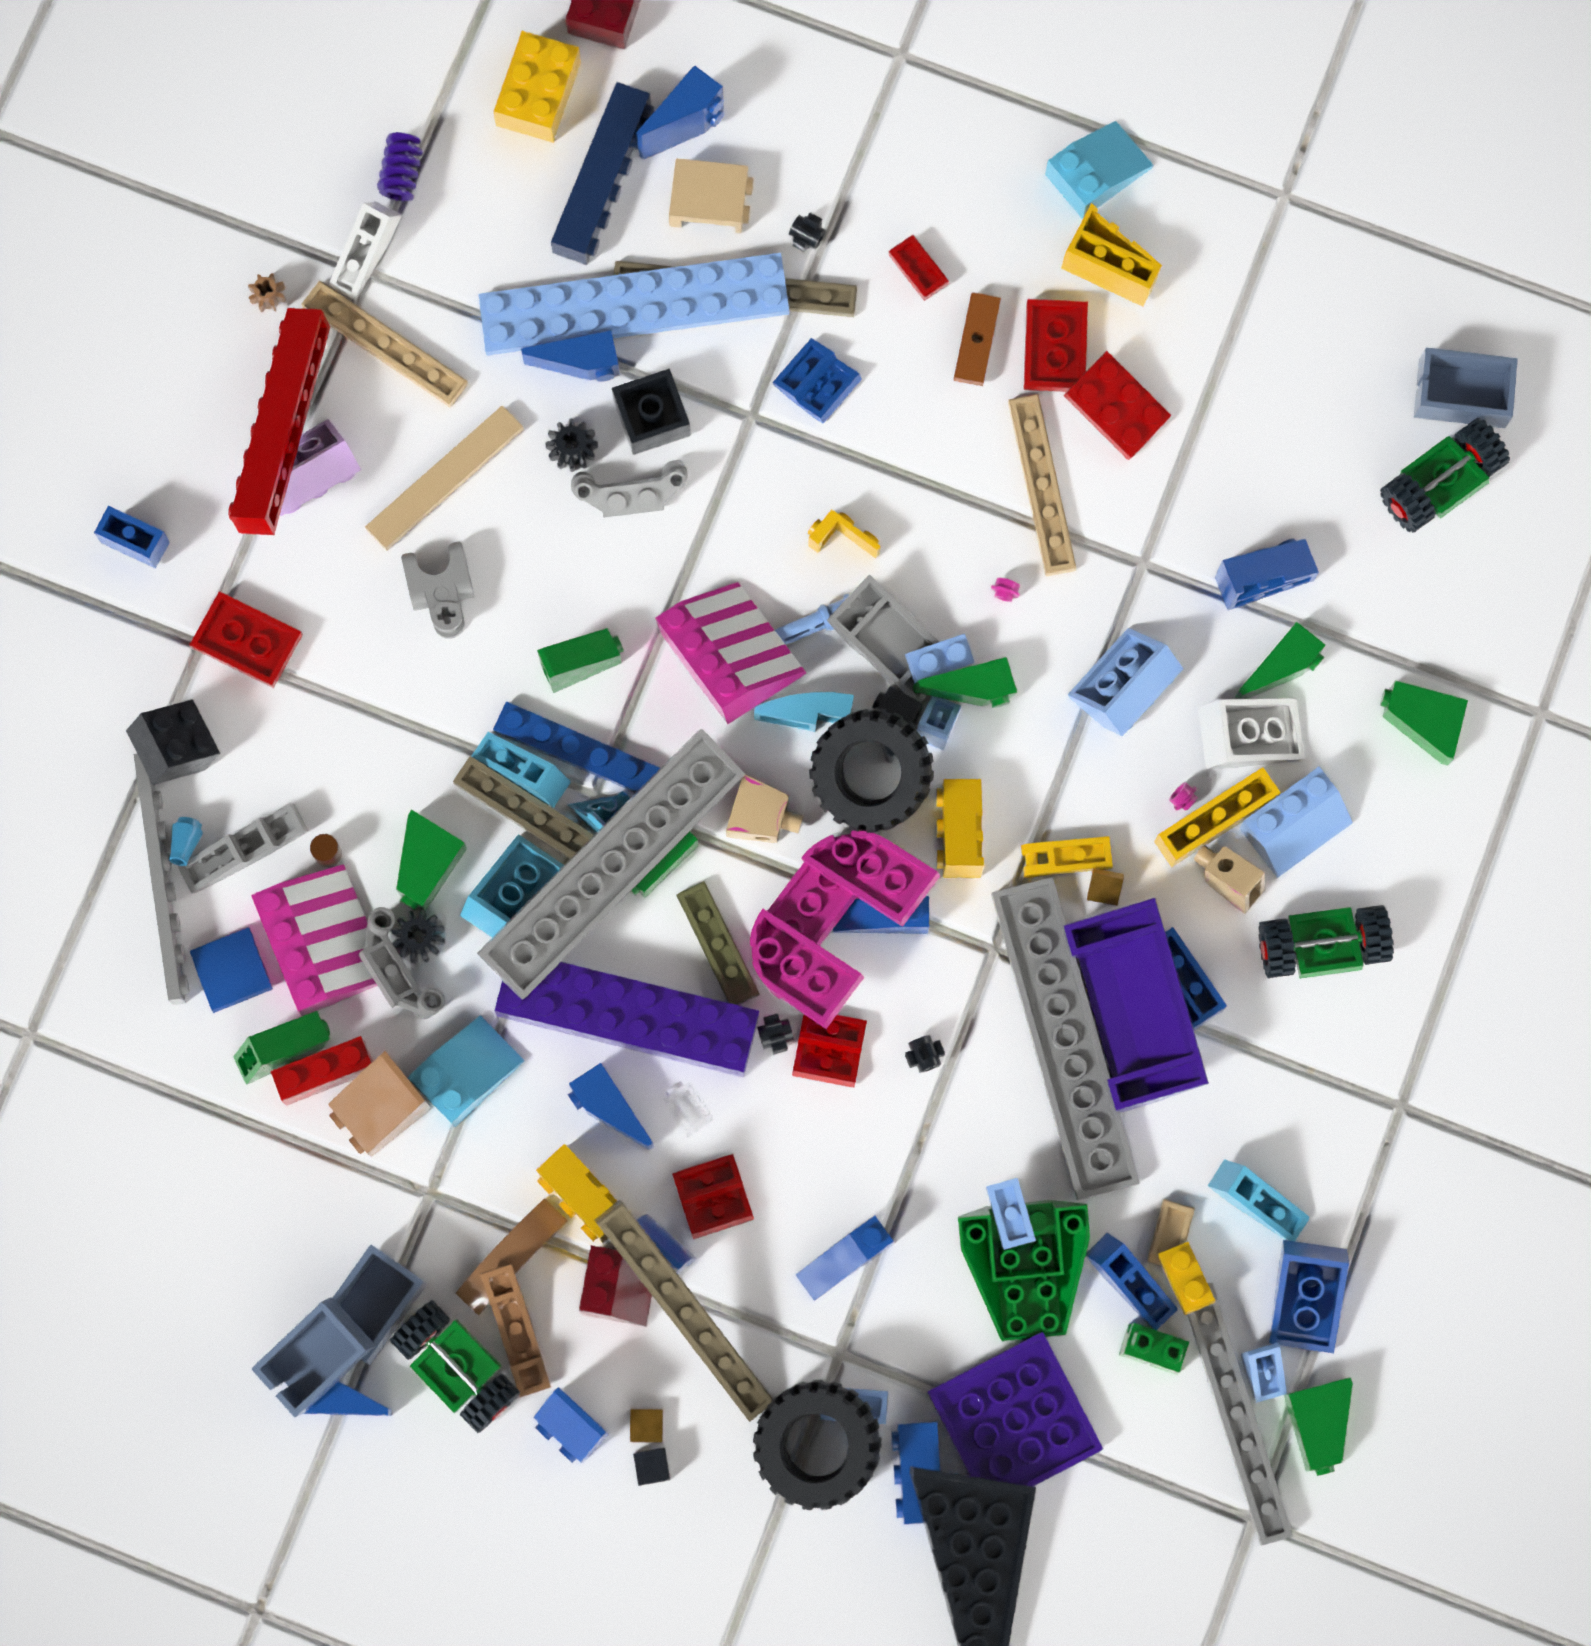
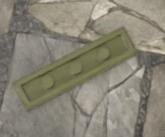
M705 881L676 894L728 1003L741 1005L759 996L760 993Z

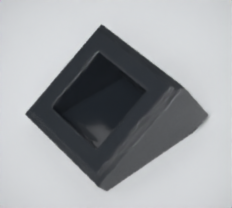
M665 1447L633 1453L638 1486L671 1481Z

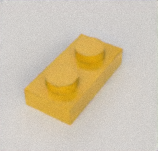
M1189 1242L1158 1254L1160 1263L1184 1315L1215 1303V1298Z

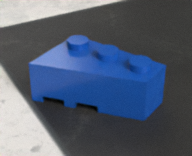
M1295 538L1281 542L1278 546L1263 548L1251 553L1223 559L1215 575V580L1229 611L1313 582L1319 571L1306 539L1296 541Z
M1171 927L1165 932L1193 1029L1196 1030L1226 1009L1227 1004L1174 927Z

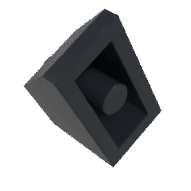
M889 686L885 694L880 691L872 708L885 709L887 713L891 714L896 712L902 715L903 720L906 722L915 723L922 711L923 703ZM881 743L886 761L892 764L896 755L889 747Z

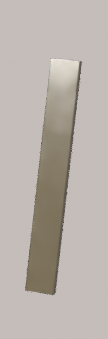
M615 260L613 275L675 266ZM785 278L789 311L854 318L858 285Z
M621 1200L617 1201L594 1221L746 1419L751 1422L766 1410L767 1405L773 1398Z

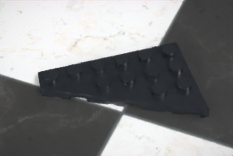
M910 1466L909 1473L957 1646H1009L1036 1487Z

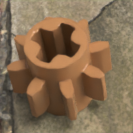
M273 273L269 277H261L260 274H257L255 283L248 284L250 292L254 293L248 297L251 305L259 303L258 307L261 313L265 309H272L276 312L278 304L286 302L284 294L280 293L285 290V285L283 281L275 283Z

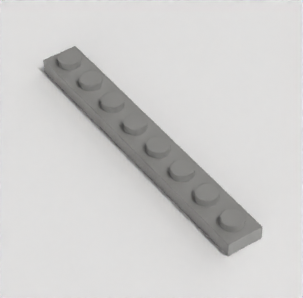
M136 753L133 755L167 998L174 1006L185 1004V994H189L190 991L187 975H182L180 963H185L183 945L177 944L176 932H181L178 913L173 914L172 901H176V891L174 883H169L167 871L172 870V863L169 861V851L164 852L163 840L168 839L165 821H160L159 810L163 809V799L161 791H156L155 785L152 784Z
M1210 1282L1208 1285L1215 1298V1303L1187 1314L1259 1544L1264 1546L1293 1537V1533L1213 1283Z

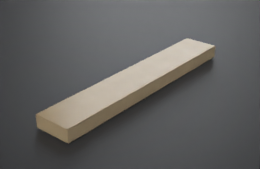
M320 280L301 303L304 309H322L330 327L449 408L452 407L468 385L466 379Z
M1039 394L1008 399V407L1045 577L1076 571L1075 558Z
M502 405L365 526L366 530L388 551L524 430L523 426Z

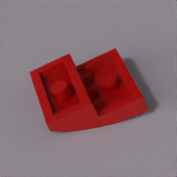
M803 1014L792 1076L855 1088L867 1020L836 1015L827 1029Z
M734 1154L672 1173L693 1240L754 1220Z

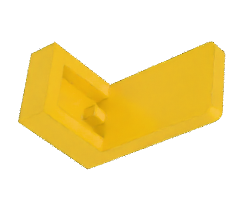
M832 509L822 521L817 519L807 532L810 535L808 546L817 553H819L836 530L875 559L879 556L881 546L878 544L879 540L867 530L864 532L860 531L854 526V521L843 512L838 514Z

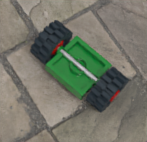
M1480 418L1474 419L1454 435L1456 437L1454 440L1448 435L1402 469L1400 475L1380 489V496L1384 499L1382 502L1388 507L1387 511L1389 514L1392 513L1393 519L1396 522L1399 521L1400 526L1403 529L1406 528L1407 532L1415 533L1434 519L1436 515L1440 519L1489 484V477L1509 463V451L1504 448L1506 446L1505 442L1499 439L1501 436L1498 432L1495 433L1494 428L1491 425L1488 426L1486 421H1481Z
M1378 905L1356 909L1355 923L1351 907L1288 915L1287 919L1259 922V949L1261 950V960H1263L1265 975L1268 979L1291 976L1296 972L1295 967L1297 965L1299 979L1360 971L1363 970L1364 964L1391 962L1394 954L1392 946L1394 945V939L1392 938L1391 921L1388 918L1386 907Z
M430 1300L400 1326L401 1328L394 1333L390 1342L407 1360L412 1359L426 1346L428 1347L409 1367L453 1413H457L474 1396L459 1415L479 1434L492 1421L497 1419L521 1392L503 1373L496 1376L492 1382L490 1381L484 1387L502 1365L458 1319L454 1320L441 1333L451 1318L433 1300Z

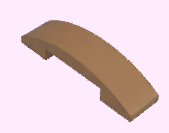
M544 1198L489 1253L455 1294L479 1316L490 1305L480 1273L512 1263L515 1274H517L539 1249L555 1236L568 1220Z
M512 1263L480 1273L505 1347L516 1387L521 1392L519 1397L551 1388L539 1344Z

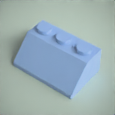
M1127 628L1067 695L1102 727L1123 737L1184 668L1166 644L1131 628Z
M1319 766L1244 820L1239 829L1278 878L1349 827L1353 822L1339 791Z

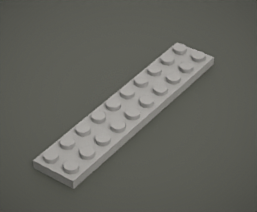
M699 729L476 954L520 999H525L738 783L745 773L703 729Z
M1053 877L992 892V901L1076 1200L1079 1201L1139 1185L1140 1181L1121 1114L1115 1110L1107 1081V1079H1110L1078 963L1071 954L1064 930L1066 921Z

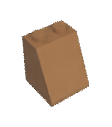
M386 1051L379 1055L328 1103L333 1110L329 1114L332 1121L340 1130L344 1127L349 1130L353 1136L348 1141L360 1155L365 1151L370 1157L374 1156L431 1110V1107Z

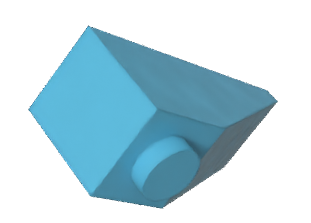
M489 731L471 756L553 808L571 783L552 763Z
M1224 1159L1208 1184L1210 1189L1228 1203L1284 1240L1296 1241L1310 1219L1307 1214L1244 1165Z

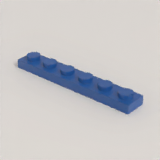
M507 701L493 728L495 733L634 793L660 769L658 766Z

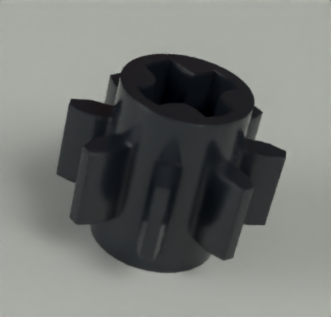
M812 212L805 217L798 215L788 235L793 237L792 246L804 253L810 247L816 250L826 233V229L821 227L823 219Z
M778 1013L763 1017L765 1025L757 1027L763 1050L772 1048L773 1055L788 1051L787 1043L794 1041L788 1018L780 1020Z
M926 1035L908 1043L910 1051L905 1052L904 1055L910 1069L917 1066L919 1073H925L942 1065L940 1057L945 1056L946 1053L940 1040L933 1042L931 1035Z

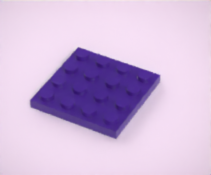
M1043 1332L927 1391L970 1476L1036 1486L1104 1450Z

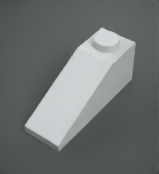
M377 201L363 203L328 286L356 300L388 247L402 215Z

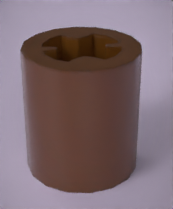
M327 833L319 834L312 839L310 852L320 866L332 867L340 861L342 849L332 835Z

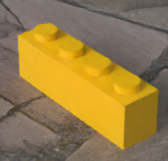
M1262 767L1159 833L1154 843L1172 868L1200 850L1204 845H1208L1242 823L1279 796L1281 792L1264 767Z

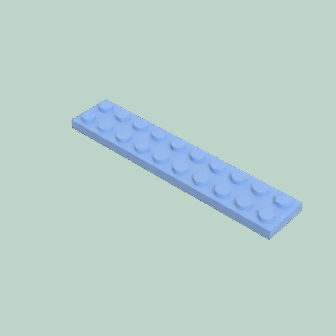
M781 253L478 294L487 356L518 352L524 347L609 330L612 331L613 338L790 315Z

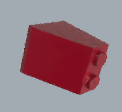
M591 1245L578 1311L582 1316L646 1327L652 1299L651 1293L618 1250Z

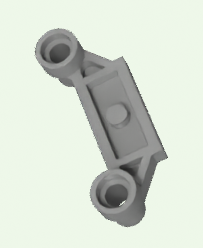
M671 460L665 464L661 477L598 485L590 473L582 471L572 477L571 490L577 499L585 501L600 510L603 518L662 511L666 501L685 485L688 472L683 462ZM675 474L681 476L679 479L676 480L671 478ZM581 486L588 487L586 491L579 490Z
M378 907L368 917L365 948L361 950L359 956L391 1008L399 1006L417 1013L423 1019H428L439 1013L445 1004L444 994L434 987L426 988L423 991L420 989L388 937V933L395 924L393 912L386 907Z

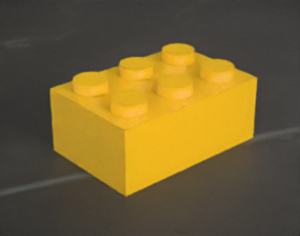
M521 31L493 111L496 126L554 143L581 65L579 47Z

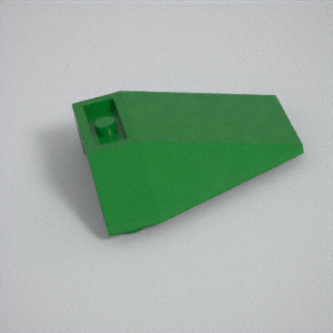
M1058 1200L1025 1202L1036 1241L1005 1250L1002 1247L991 1206L958 1216L960 1249L1001 1342L1029 1339L1041 1332L1044 1333L1045 1337L1066 1335L1090 1240L1087 1204Z

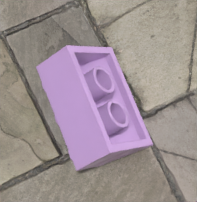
M329 419L301 435L280 516L296 512L305 502L312 498L323 496L331 487L351 480L355 473L361 471L346 441Z

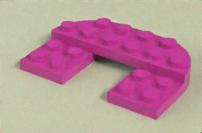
M851 831V834L837 837L830 835L809 848L801 857L804 863L768 910L762 908L751 931L752 964L767 989L779 1000H784L825 1029H827L864 979L862 973L820 946L854 900L858 897L903 927L940 878L938 871L888 839L875 833H867V831Z

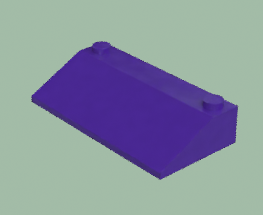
M1156 898L1064 925L1071 954L1079 959L1112 1078L1107 1079L1115 1110L1126 1112L1208 1085L1209 1080Z

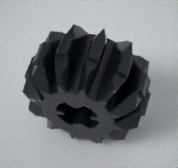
M570 418L568 421L569 426L565 427L562 422L558 421V431L549 430L548 436L551 440L547 441L545 446L547 450L551 451L548 454L549 460H558L557 467L560 470L566 464H569L570 472H574L576 469L575 464H579L581 468L585 469L587 467L585 459L595 460L596 456L592 450L598 448V441L593 439L595 437L593 429L586 430V422L582 421L578 426H575L574 419ZM572 441L577 442L576 448L572 445ZM568 442L572 445V449L567 448L566 444Z
M422 909L419 912V917L416 918L413 911L410 910L407 912L409 921L406 922L401 917L397 919L398 924L403 928L392 929V935L399 937L392 944L395 948H402L399 952L402 959L411 953V963L416 964L419 955H422L424 962L428 963L430 962L428 952L431 951L436 956L440 955V951L435 944L444 945L446 943L445 938L437 936L442 934L445 928L443 925H436L438 917L435 914L427 919V912ZM420 930L422 934H427L422 936L424 941L417 943L415 939H411V937L415 938L414 932Z

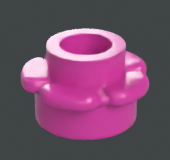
M997 577L995 585H991V589L995 591L994 597L999 600L1012 602L1013 598H1019L1020 596L1018 593L1020 584L1015 581Z
M1184 782L1172 793L1169 801L1174 805L1176 811L1181 808L1186 811L1196 802L1198 797L1194 793L1197 787H1191L1187 782Z

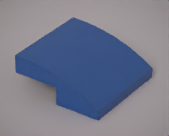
M810 338L772 383L802 410L824 424L862 378L860 373L838 360L833 351Z
M249 927L190 950L199 980L213 1013L273 990L266 967L260 957L254 936Z
M644 1214L637 1219L638 1223L678 1274L685 1266L688 1267L696 1259L688 1249L649 1214Z

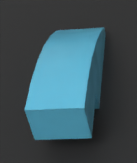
M836 692L793 694L756 706L754 720L815 732L818 720L835 723L846 715L851 714L854 695Z

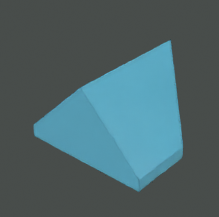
M622 791L615 796L566 805L597 833L630 797Z

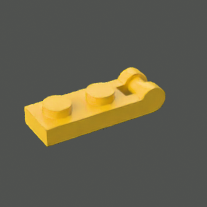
M1109 836L1021 845L1022 856H1025L1026 866L1023 867L1025 878L1092 871L1093 868L1101 870L1113 868ZM1047 853L1048 863L1039 864L1038 855Z

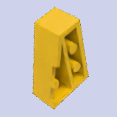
M1091 203L1066 250L1061 269L1144 307L1157 281L1162 264L1134 240L1131 242L1119 232V227L1113 221L1109 223L1098 213V208Z
M943 779L942 788H936V807H942V819H937L936 836L937 838H942V850H937V869H943V878H981L984 868V857H982V779Z
M564 1143L536 1169L537 1173L541 1176L537 1182L549 1195L555 1191L562 1199L558 1205L570 1218L575 1215L580 1218L584 1223L580 1229L592 1242L598 1238L602 1243H605L608 1237L594 1220L614 1205L617 1200Z

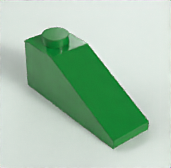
M1296 622L1240 688L1234 699H1249L1301 677L1308 668L1314 671L1325 658L1321 652L1326 644Z
M1007 657L920 679L912 686L914 693L977 706L991 704L992 708L1009 704V699L1018 692Z

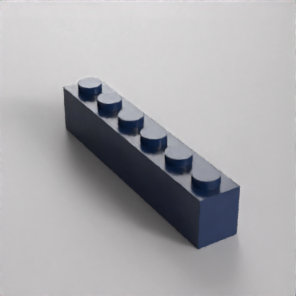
M616 81L552 237L551 247L553 254L587 265L590 256L595 257L600 245V239H597L601 229L606 230L609 224L611 212L608 211L612 202L617 203L620 197L622 186L619 184L623 175L628 176L631 170L633 159L630 157L633 150H638L637 131L654 112L649 92Z

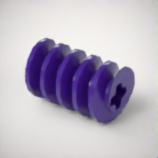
M392 132L387 135V145L383 150L385 157L381 161L383 168L379 171L380 179L377 182V189L382 196L394 201L408 202L414 200V195L407 190L416 189V183L409 179H416L419 175L416 170L411 168H417L421 164L420 160L414 158L423 154L422 149L415 146L421 143L420 138L402 132Z

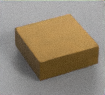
M1093 868L1087 900L1118 906L1124 874Z
M630 1409V1442L663 1443V1409Z

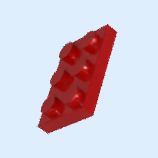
M1027 299L1023 390L1067 392L1086 372L1088 301Z
M1105 351L1063 395L1127 460L1132 459L1172 416L1108 351Z
M219 591L189 646L274 689L303 633Z

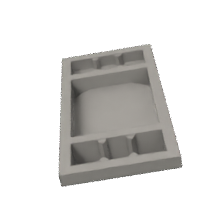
M869 574L832 613L827 621L852 649L864 657L881 674L887 683L893 688L922 702L927 695L914 693L912 686L915 683L905 654L940 641Z

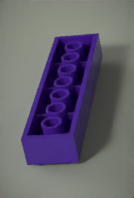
M560 962L525 999H520L502 980L494 1009L497 1017L743 1078L760 1017L759 1010L565 962Z

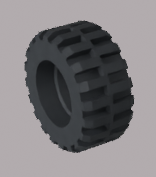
M885 709L859 710L846 715L828 727V730L816 742L818 745L812 751L810 761L813 763L812 768L809 769V779H812L814 782V787L811 789L814 797L818 796L820 798L822 810L825 813L829 811L834 816L832 820L839 825L845 823L849 825L851 830L858 832L860 829H863L867 833H876L882 829L889 830L895 828L898 824L910 818L927 798L931 790L929 788L934 778V771L932 770L933 755L927 749L926 745L929 743L925 736L921 737L916 731L918 727L912 722L908 723L903 720L902 715L896 712L893 714L887 713ZM865 741L883 743L898 758L901 767V777L898 786L890 795L877 800L865 799L857 795L847 784L843 773L844 759L850 749L858 743Z
M813 1380L806 1383L804 1381L795 1384L775 1397L761 1414L757 1422V1431L754 1432L753 1443H755V1451L753 1452L754 1462L759 1464L760 1470L758 1473L762 1481L766 1479L771 1486L769 1490L775 1496L780 1494L784 1497L783 1502L791 1506L794 1504L801 1505L803 1510L812 1511L813 1508H820L821 1511L829 1510L833 1506H841L849 1502L864 1489L872 1478L880 1460L879 1453L882 1447V1437H879L878 1432L880 1426L877 1418L874 1419L870 1412L872 1410L867 1401L864 1403L858 1397L859 1394L853 1389L848 1390L842 1387L841 1383L835 1381L832 1383L824 1382V1380ZM809 1414H824L833 1418L842 1426L847 1435L848 1453L845 1461L836 1471L827 1475L815 1476L804 1472L797 1467L788 1452L787 1439L790 1429L797 1420Z

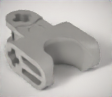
M461 541L453 542L448 546L449 564L446 570L436 575L423 572L419 568L414 553L402 554L401 560L413 611L429 608L431 621L436 633L445 639L458 637L465 627L460 601L475 597ZM450 615L451 623L445 624V616Z

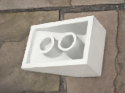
M1296 698L1219 699L1198 707L1206 769L1239 768L1305 759Z

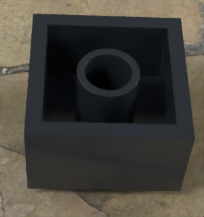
M670 368L611 388L613 402L633 455L691 436L690 422Z
M193 699L142 712L126 729V733L153 785L205 771L221 754Z

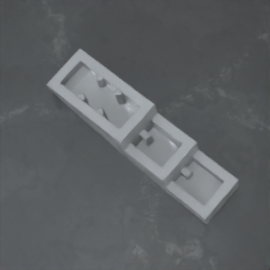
M289 803L267 818L257 819L234 835L228 834L191 857L187 866L177 867L191 894H195L254 864L309 830L296 805Z

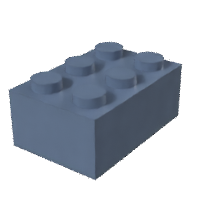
M1426 347L1418 363L1416 386L1419 387L1415 396L1414 418L1469 424L1474 419L1480 418L1481 421H1486L1488 426L1491 425L1492 427L1505 429L1513 418L1518 358Z
M370 1244L333 1296L335 1301L376 1345L361 1359L369 1365L374 1361L427 1286L426 1282L372 1244Z
M330 1297L317 1305L263 1356L251 1370L270 1391L285 1382L288 1387L277 1393L275 1397L296 1418L313 1406L376 1345L335 1299Z

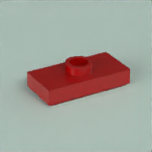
M913 234L888 251L889 257L923 301H926L949 285L947 277Z

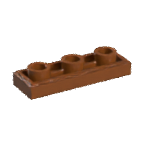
M971 292L953 381L983 387L1001 297ZM979 338L982 340V342L975 343L972 341V339Z

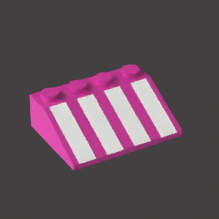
M739 582L682 600L655 617L661 635L727 725L806 674L804 668Z
M344 864L284 881L251 895L297 1011L301 1016L319 1011L377 986L359 956L361 950L365 948L367 919Z

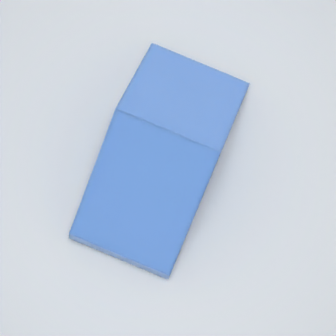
M932 696L918 723L916 731L921 737L925 736L929 743L928 745L944 751L961 705Z
M1278 1343L1241 1354L1256 1403L1287 1394L1281 1350Z

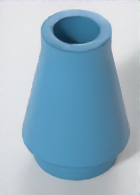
M179 817L177 822L172 825L171 854L169 857V861L172 864L187 866L190 856L203 835L201 830L202 824L198 820L190 817Z

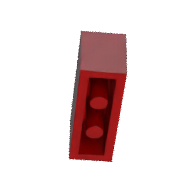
M359 1036L270 1072L281 1101L288 1106L354 1080L373 1062L366 1041L362 1036Z

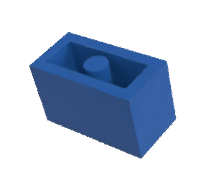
M109 505L94 531L101 544L155 569L170 543L164 531Z

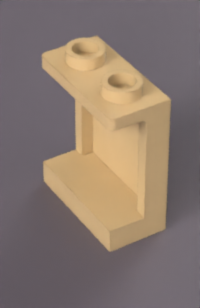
M676 158L669 208V227L682 228V221L733 226L736 228V233H742L743 224H749L750 206L745 205L746 195L752 196L754 177H748V166Z

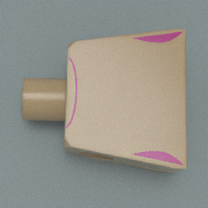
M744 775L741 779L728 821L726 837L777 843L781 829L799 834L804 816L787 811L789 796L748 775Z
M1204 845L1194 857V861L1205 868V882L1244 914L1247 913L1265 891V873L1228 847H1222L1216 854Z

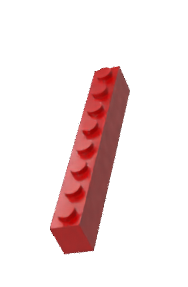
M287 308L284 320H281L279 324L278 343L272 350L273 361L270 371H267L265 375L263 397H260L258 400L257 419L251 426V440L248 449L243 454L244 465L242 473L236 479L234 502L230 503L228 509L229 519L240 534L275 535L331 328L322 309Z

